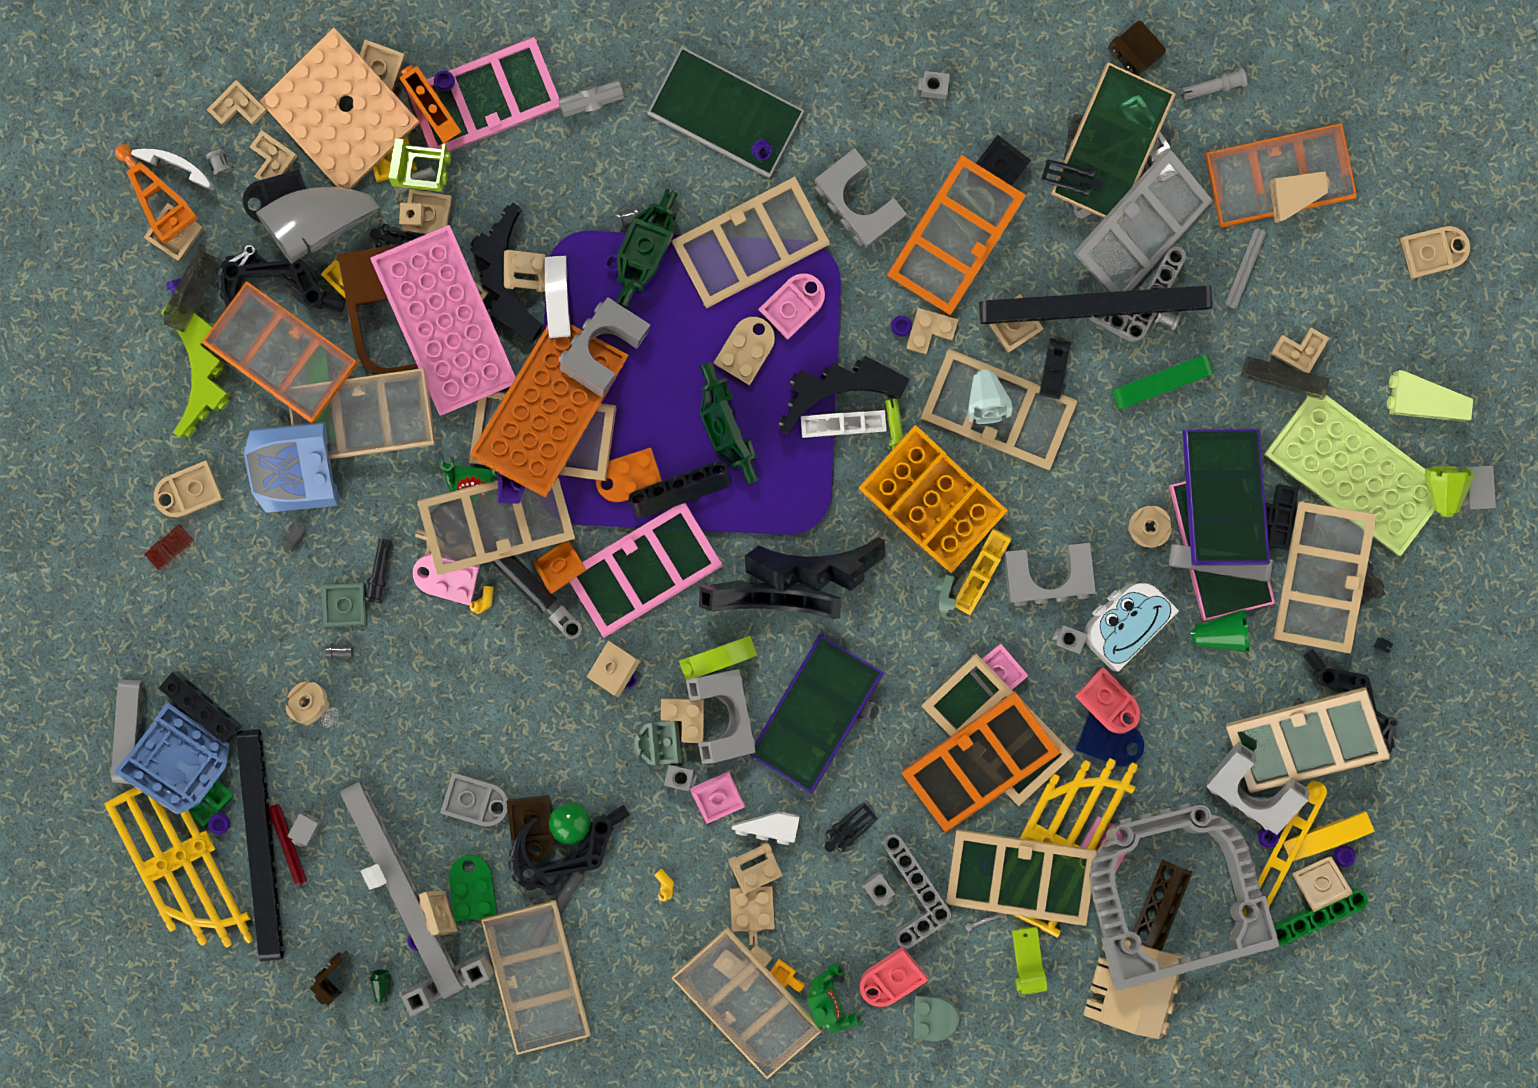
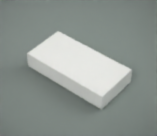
M378 864L360 871L369 890L380 887L387 882Z

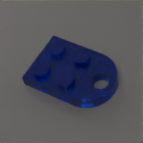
M1089 711L1075 750L1106 762L1111 758L1116 761V766L1126 767L1132 762L1136 763L1141 758L1144 751V740L1136 728L1122 734L1111 732ZM1130 743H1135L1138 747V751L1134 755H1129L1127 752V746Z

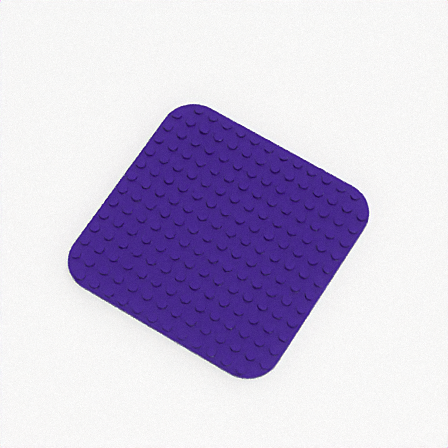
M580 231L565 237L553 249L550 257L566 256L570 324L584 330L582 328L588 318L592 319L596 314L594 311L600 302L604 303L607 298L614 302L617 301L623 288L617 282L619 275L609 274L605 270L603 262L607 255L611 253L618 254L627 232ZM673 234L657 273L644 287L643 293L634 292L627 309L650 324L649 333L639 347L636 349L612 334L596 336L601 341L628 355L625 364L602 401L603 404L616 405L609 461L651 448L662 481L716 461H723L727 464L732 478L731 485L720 491L686 502L702 531L784 535L805 532L821 521L830 505L834 436L802 438L801 417L795 422L786 436L778 433L780 427L777 424L782 415H787L789 408L786 406L791 396L796 397V394L789 391L791 385L788 383L794 373L798 374L802 370L823 380L820 376L825 366L829 367L832 363L837 364L841 293L839 268L834 258L822 248L706 308L672 244V240L681 235ZM699 236L683 245L710 296L739 282L716 236ZM727 237L747 277L781 260L771 239ZM781 239L789 255L812 244V242ZM627 268V272H626V278H627V279H628L629 272H630V269H628V268ZM798 274H810L816 277L823 285L825 292L823 305L813 317L787 340L758 309L791 277ZM809 282L805 285V290L813 294L817 291V286L815 283ZM545 293V310H544V330L546 329V327H547V325H548V321H547V308H546V293ZM758 317L770 324L775 340L772 350L749 386L713 363L736 325L745 318ZM756 324L753 327V332L756 335H762L765 332V327L762 324ZM712 362L718 379L727 378L728 380L727 385L734 398L728 402V405L732 409L733 417L740 429L742 439L750 438L754 452L758 454V458L752 462L759 478L754 483L747 485L741 468H731V463L715 453L699 414L703 397L700 389L706 384L699 366L705 363ZM712 391V403H714L713 391ZM836 394L818 401L801 416L835 414ZM596 411L569 457L566 467L597 471L605 412ZM732 449L731 451H732L739 459H741V457L738 455V453H737L734 449ZM563 475L558 476L570 522L573 525L640 528L670 510L667 509L645 518H638L634 515L629 500L612 502L604 498L597 489L596 480ZM606 478V481L601 483L602 488L610 490L613 487V481L610 478ZM551 488L546 498L538 494L540 502L547 512L561 521L553 489ZM681 513L655 528L691 530Z

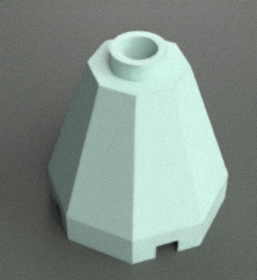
M989 370L978 371L973 377L968 407L969 421L973 422V419H976L977 424H987L1001 421L1002 416L1005 414L1006 418L1011 416V400L996 374Z

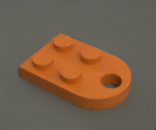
M648 448L609 461L607 478L613 481V487L610 490H604L601 486V480H596V486L599 493L607 500L623 502L628 500L629 495L635 490L662 481L652 449Z

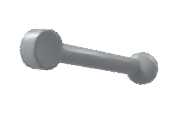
M997 913L975 923H967L965 929L966 931H971L974 927L998 917L1005 918L1007 914Z

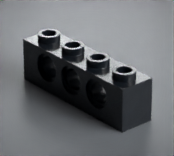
M179 671L172 672L158 688L222 743L230 742L243 726Z

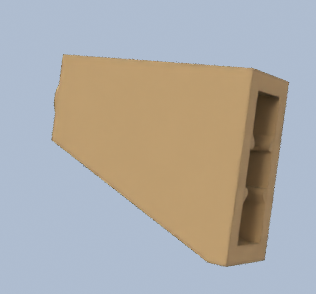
M1326 171L1275 178L1270 181L1275 223L1286 220L1328 193L1330 180L1328 176L1326 177Z

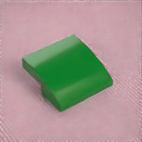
M217 780L202 800L210 808V811L201 803L188 810L191 816L205 827L209 819L214 814H217L234 795Z

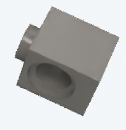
M924 71L923 78L919 77L918 90H921V97L946 100L950 74ZM934 81L939 87L937 89H930L927 83Z
M1061 625L1053 633L1052 639L1055 640L1053 645L1080 654L1087 634ZM1066 633L1073 635V642L1069 645L1063 641Z
M669 764L664 786L689 791L690 786H695L697 775L693 774L694 769ZM678 772L686 774L687 781L685 783H678L676 781L675 775Z
M306 812L299 813L288 837L292 839V843L300 847L308 846L311 844L322 821Z
M880 871L862 883L877 906L881 904L886 906L894 899L892 896L895 895V892ZM883 885L886 888L883 895H876L874 893L876 886Z

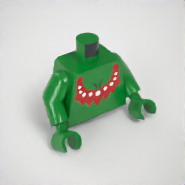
M444 457L441 460L440 466L444 470L445 481L450 492L498 480L497 471L493 469L455 465L453 468L455 460L453 457H451L449 464L444 462ZM498 489L470 496L475 515L478 503L488 504V501H492L498 495Z
M841 963L829 965L828 971H824L811 981L807 1002L817 1027L824 1026L831 1033L849 1028V1026H858L864 1022H858L856 1016L861 1014V1012L849 1014L845 1018V1012L832 981V977L845 974V971H838Z

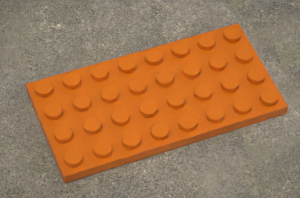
M570 324L571 337L549 338L547 325L470 453V457L545 498L609 391L608 389L604 396L600 397L559 370L560 356L565 350L569 351L572 347L571 342L575 335H580L583 330ZM595 337L588 344V350L593 359L615 373V381L628 355Z

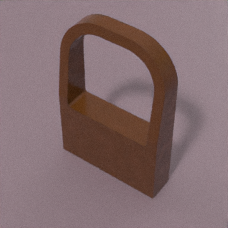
M402 244L337 255L356 352L362 364L377 375L419 369L417 363L394 368H383L375 365L368 358L365 350L357 308L359 305L388 301L370 258Z

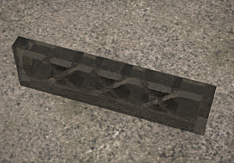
M199 244L163 313L165 325L184 333L220 264L219 258L206 253V246L203 244Z
M1246 356L1240 377L1320 400L1325 398L1330 380Z

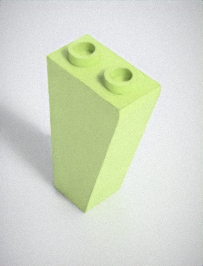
M1399 370L1393 372V375L1390 376L1389 387L1392 388L1391 396L1387 400V408L1390 409L1389 414L1461 422L1471 420L1472 398L1405 371Z

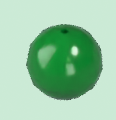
M571 802L556 808L551 813L548 824L550 832L556 840L565 844H575L582 841L589 833L591 819L584 806Z

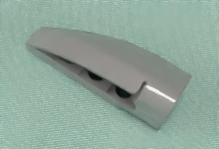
M314 187L284 195L257 211L256 214L292 264L306 255L308 249L311 253L321 249L377 213L380 207L374 198L367 193L341 187Z

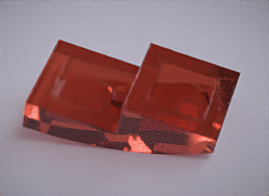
M177 525L162 540H158L145 553V556L160 570L194 540L181 525Z

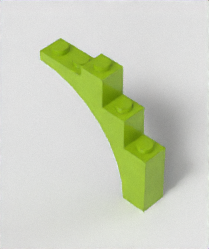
M173 297L161 314L174 326L182 338L191 365L189 402L181 421L173 431L179 438L185 439L195 433L197 429L195 426L200 420L204 421L208 417L210 408L215 411L225 409L230 402L229 397L231 395L212 380L213 377L217 378L224 369L222 366L225 363L202 344L213 326L180 299Z

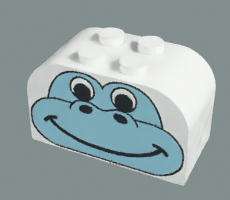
M1146 583L1129 584L1118 591L1114 590L1107 597L1109 601L1103 606L1099 605L1092 612L1094 616L1089 620L1084 631L1087 634L1085 641L1088 647L1111 670L1119 671L1179 610L1154 586Z

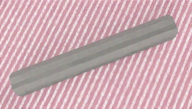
M1256 228L1252 234L1226 301V306L1235 309L1239 304L1266 235L1264 230Z

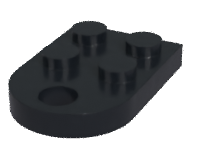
M997 135L976 164L1012 186L1031 160ZM969 172L967 178L968 187H977L980 184L986 185L994 202L999 201L1006 194L974 172Z
M300 170L258 180L250 184L246 188L242 200L244 210L249 217L261 222L256 214L257 211L284 195L306 189ZM251 198H257L260 201V208L253 211L248 207V201Z

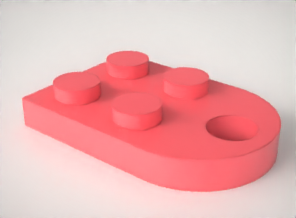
M1104 667L1099 669L1075 695L1111 732L1118 734L1126 733L1135 728L1140 720V709L1136 700ZM1123 715L1129 717L1130 725L1123 721Z
M902 946L862 974L860 978V993L867 1003L877 1007H885L895 1003L927 982L928 976ZM874 988L877 989L878 992L874 995H870L867 993V990Z

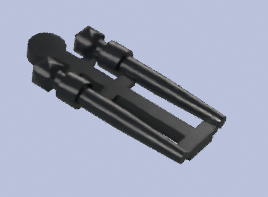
M1046 160L1041 178L1043 182L1072 190L1074 193H1082L1085 196L1091 193V189L1085 187L1086 184L1092 185V188L1095 190H1099L1103 186L1101 179H1088V176L1093 178L1096 175V170L1094 169L1088 170L1084 166L1078 167L1054 160ZM1050 164L1071 170L1072 174L1049 169ZM1049 173L1052 175L1070 179V182L1065 183L1057 180L1048 179L1046 177ZM1076 173L1084 175V178L1076 176ZM1074 181L1082 182V186L1078 184L1073 185Z
M388 224L382 225V230L387 233L386 236L381 234L380 230L376 228L370 231L372 239H384V244L381 241L375 243L376 248L391 246L387 244L388 241L396 245L404 243L402 242L403 238L411 241L417 239V237L400 231L399 228L390 227ZM390 234H391V235H394V236H396V237H397V236H399V237H398V239L396 240V239L391 238V237H390Z
M863 802L839 823L836 822L831 830L826 831L825 835L827 838H832L834 835L836 838L825 843V850L832 852L835 850L836 844L841 842L842 844L838 845L837 849L839 852H844L846 847H850L878 818ZM864 808L866 812L848 826L846 823ZM870 815L872 819L854 833L852 830ZM842 827L845 828V831H843L840 835L837 834L842 829ZM849 833V834L851 835V837H847V838L843 841V838Z

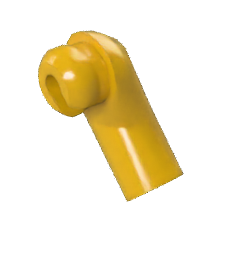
M484 586L483 596L470 604L472 612L479 614L492 606L494 587Z
M661 868L654 876L661 883L660 892L658 893L659 899L667 901L673 895L674 882Z

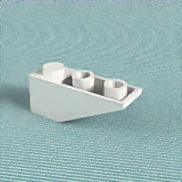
M777 811L732 824V830H736L735 834L748 836V833L756 834L757 839L768 841L770 837L777 839V843L789 845V842L794 843L799 815Z

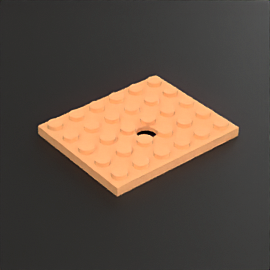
M335 28L319 41L260 100L263 106L337 187L352 189L394 148L395 139H404L420 123L417 117ZM344 96H351L354 100V107L349 112H343L339 107L340 99Z

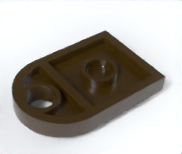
M550 796L508 799L506 803L511 842L513 843L520 829L531 818L536 816L538 821L532 825L526 835L525 848L532 861L545 858L551 852L555 837L550 832L548 824L552 813ZM529 846H539L540 853L537 855L531 854L528 849Z

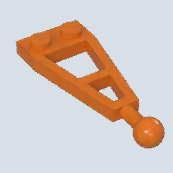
M118 145L115 149V155L129 166L130 169L127 171V174L147 220L159 239L166 244L199 218L185 200L141 162H135L131 154L132 149L128 145ZM142 172L154 181L144 190L137 177ZM163 189L178 205L157 221L148 199Z

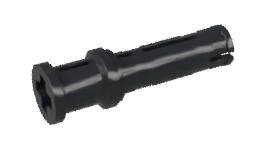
M378 538L372 576L367 579L369 585L367 595L363 600L382 604L383 587L386 586L384 575L392 541L386 540L385 547L383 548L385 539Z

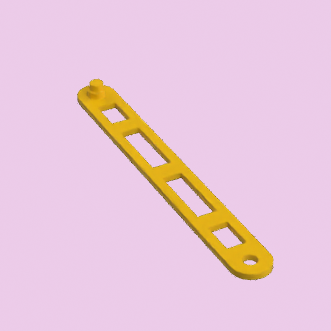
M1312 781L1306 786L1309 789L1308 802L1315 805L1308 820L1306 821L1298 816L1299 810L1287 823L1258 879L1261 888L1271 866L1281 871L1267 898L1268 907L1273 901L1327 795L1325 785L1319 781ZM1292 825L1302 829V832L1285 862L1276 856ZM1244 907L1242 910V914L1246 917L1247 910Z

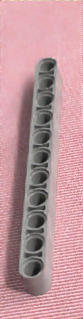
M358 781L341 790V796L374 863L379 865L387 881L385 885L443 999H446L463 990L464 984L440 935L431 936V933L428 931L426 916L420 907L419 893L368 792L364 791V784Z

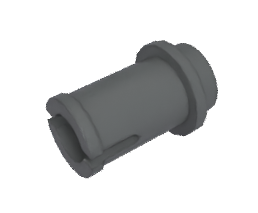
M294 524L286 539L282 540V546L293 552L294 549L298 548L296 545L306 530Z
M330 643V645L325 647V657L330 658V660H333V658L352 659V645H333V643Z

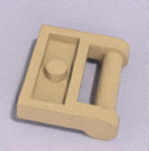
M514 250L504 251L505 288L513 289L514 287L536 289L537 292H545V254ZM514 273L535 276V281L515 279Z
M767 841L741 856H733L728 859L743 894L783 876ZM764 854L765 861L744 871L741 870L740 865Z

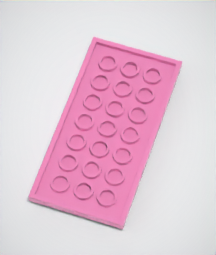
M450 225L370 258L419 369L424 368L426 371L428 391L439 416L512 385L516 376Z

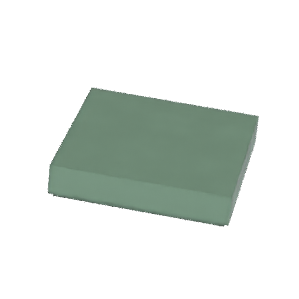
M365 583L322 585L323 627L367 625L366 601L363 600L366 597Z

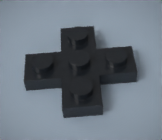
M1277 484L1273 504L1265 502L1270 548L1289 550L1297 512L1296 503L1299 491L1297 487ZM1255 505L1251 506L1250 515H1256ZM1305 511L1302 533H1313L1316 513Z

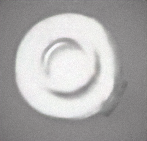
M329 706L319 718V727H334L339 720L338 711Z

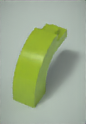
M751 636L679 660L685 680L745 661L757 656Z

